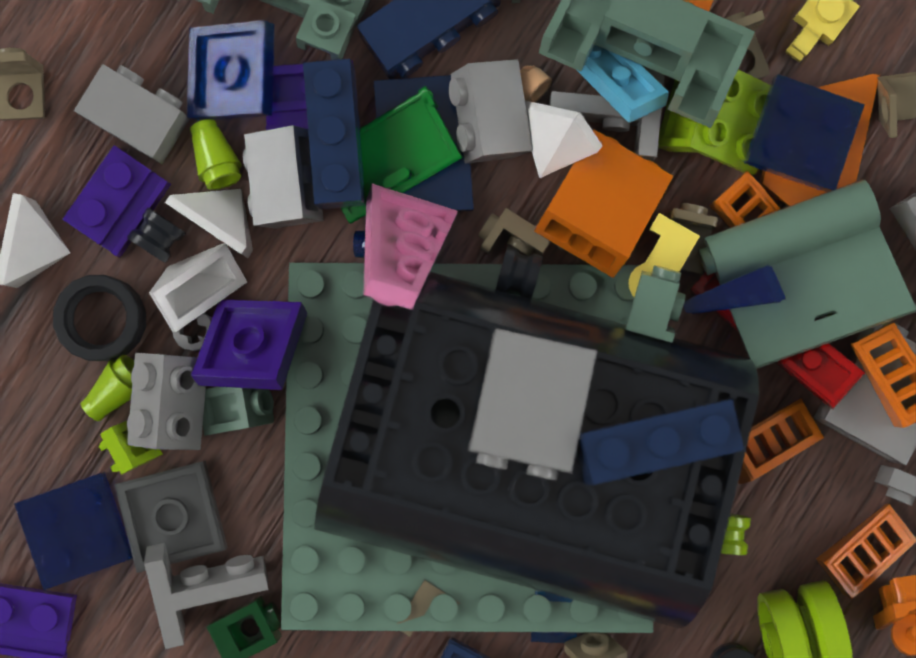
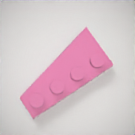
M372 184L366 198L364 295L372 297L378 303L386 306L398 305L412 309L458 211Z

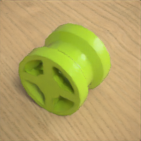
M730 513L721 553L747 555L748 544L744 541L745 531L750 528L751 517Z

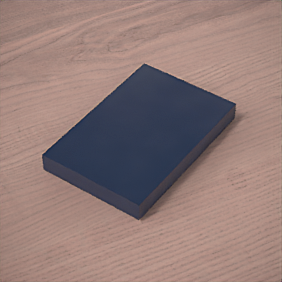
M451 75L375 80L376 118L416 95L419 89L427 86L432 91L433 97L439 106L437 110L457 145L456 130L459 123L456 106L451 103L449 97ZM460 151L463 156L462 159L404 192V194L451 208L458 212L474 211L470 163L465 164L463 152Z

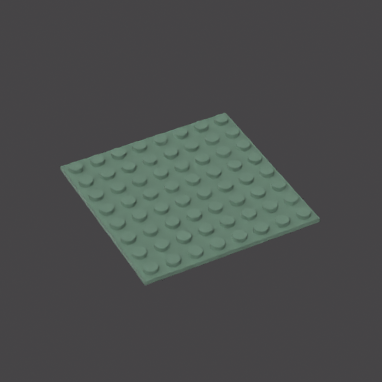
M289 263L288 302H302L308 314L286 380L281 630L653 633V621L314 529L321 484L373 298L364 295L365 263ZM433 264L430 271L496 289L502 264ZM541 264L532 299L627 324L634 300L629 290L628 280L631 272L639 265H623L617 275L612 278L592 265ZM511 289L506 291L508 293L521 296L520 292ZM443 399L437 401L431 409L432 421L441 428H450L459 420V408L450 400ZM576 448V457H577V459H578V461H579V457H578V453H577V448ZM649 472L630 476V478L639 481L644 479ZM424 580L446 593L437 595L432 600L424 616L402 622L410 615L411 600Z

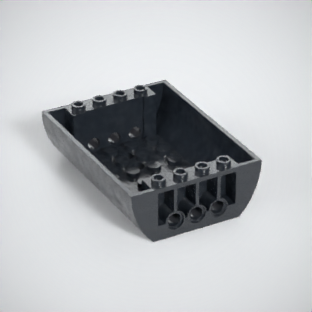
M430 271L412 309L398 305L386 306L373 299L321 484L314 529L676 628L686 627L699 613L713 587L759 399V381L755 364L747 357L674 338L673 343L626 330V324ZM496 329L597 351L580 434L732 399L744 450L652 471L639 481L626 477L595 485H585L581 465L576 457V453L572 472L558 471L557 480L526 474L528 464L508 460L507 469L476 463L478 453L469 452L468 448L473 434L493 333ZM443 399L450 400L458 406L460 416L454 426L441 428L432 421L431 409L437 401Z

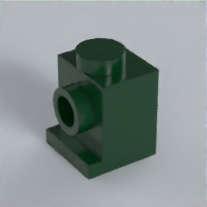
M262 596L215 618L206 627L222 658H249L278 643L282 637L279 631L281 628V613L273 601L265 604ZM246 619H254L259 627L257 633L251 634L245 630L244 621Z

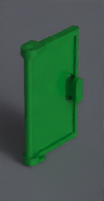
M427 86L419 89L416 95L360 128L365 199L372 184L388 189L393 188L391 190L404 193L463 158L437 110L439 106L433 97V93ZM366 206L341 208L349 224L366 215Z

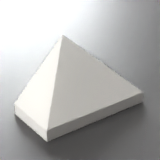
M525 100L533 148L532 154L539 178L591 156L603 147L580 112Z
M242 189L170 195L166 200V204L243 256L249 258L253 252Z
M13 193L0 253V285L19 288L70 254V251L36 200Z
M220 244L168 266L149 294L172 332H177L246 284L247 280L227 245Z

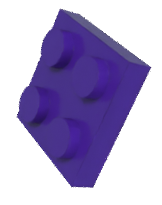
M221 300L218 302L191 374L197 385L282 390L308 314L302 302Z

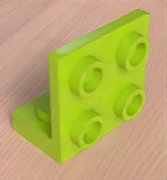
M738 69L712 127L709 128L668 110L680 81L674 79L659 131L658 148L667 152L699 153L740 172L745 173L748 171L751 175L756 174L778 100L779 90Z

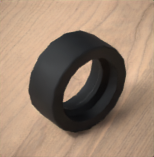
M86 275L72 281L59 294L53 308V328L59 342L72 355L87 361L116 360L121 355H128L140 343L146 328V309L140 295L128 283L107 275ZM94 292H107L115 295L122 302L126 311V325L122 334L115 341L106 345H93L86 342L77 333L74 325V312L78 303L85 296Z

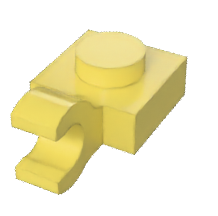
M807 0L793 18L803 29L785 53L800 63L818 40L829 46L834 42L860 6L853 0Z

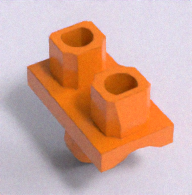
M916 575L893 578L889 581V585L879 588L883 610L873 616L876 630H880L893 624L891 640L899 652L907 656H916Z

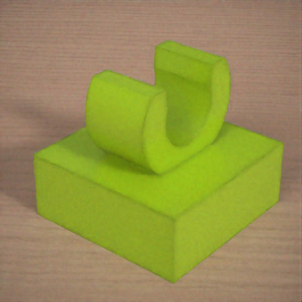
M127 421L112 426L100 434L103 439L99 445L100 450L108 449L115 462L110 467L112 472L120 471L122 475L163 455L160 449L127 445Z

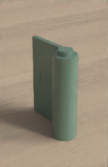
M866 180L854 182L703 239L705 247L698 250L703 268L707 276L715 273L748 357L753 361L756 369L916 312L914 301L879 227L881 222L880 210L875 195ZM834 313V315L827 316V317H825V318H822V319H819V320H816V321H815V319H817V318H819V317H822V316H825V315Z

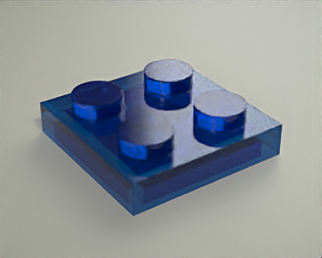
M259 20L189 28L187 118L201 121L205 119L218 120L272 116L275 24Z
M777 74L772 80L744 164L824 192L833 191L837 188L865 104Z
M105 472L14 504L43 590L133 558Z

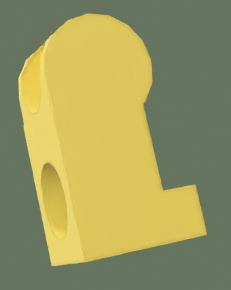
M659 213L649 231L660 236L646 262L637 266L631 272L628 280L632 296L635 297L642 270L652 273L653 267L656 265L680 272L700 236Z

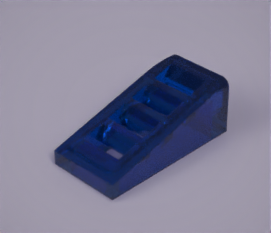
M767 265L684 301L683 307L686 313L696 314L781 302V300H786V297L773 267Z

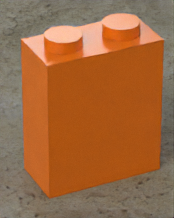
M594 129L593 132L603 147L597 153L573 164L534 232L614 278L630 257L673 175L661 169L655 162L646 160L625 148L614 138L605 136Z

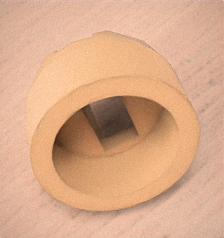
M527 65L520 70L524 98L526 101L536 103L549 89L552 78L542 69L534 65Z

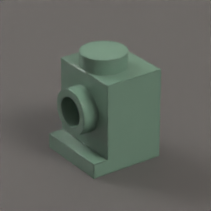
M654 265L652 273L642 270L626 324V330L673 343L675 328L669 327L668 322L669 319L678 322L686 294L678 292L681 272Z

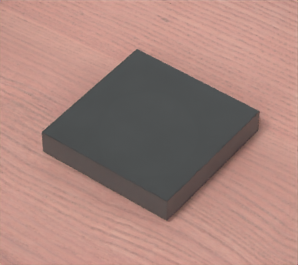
M206 461L114 484L137 573L146 571L144 561L147 546L165 543L170 564L220 552L228 548Z

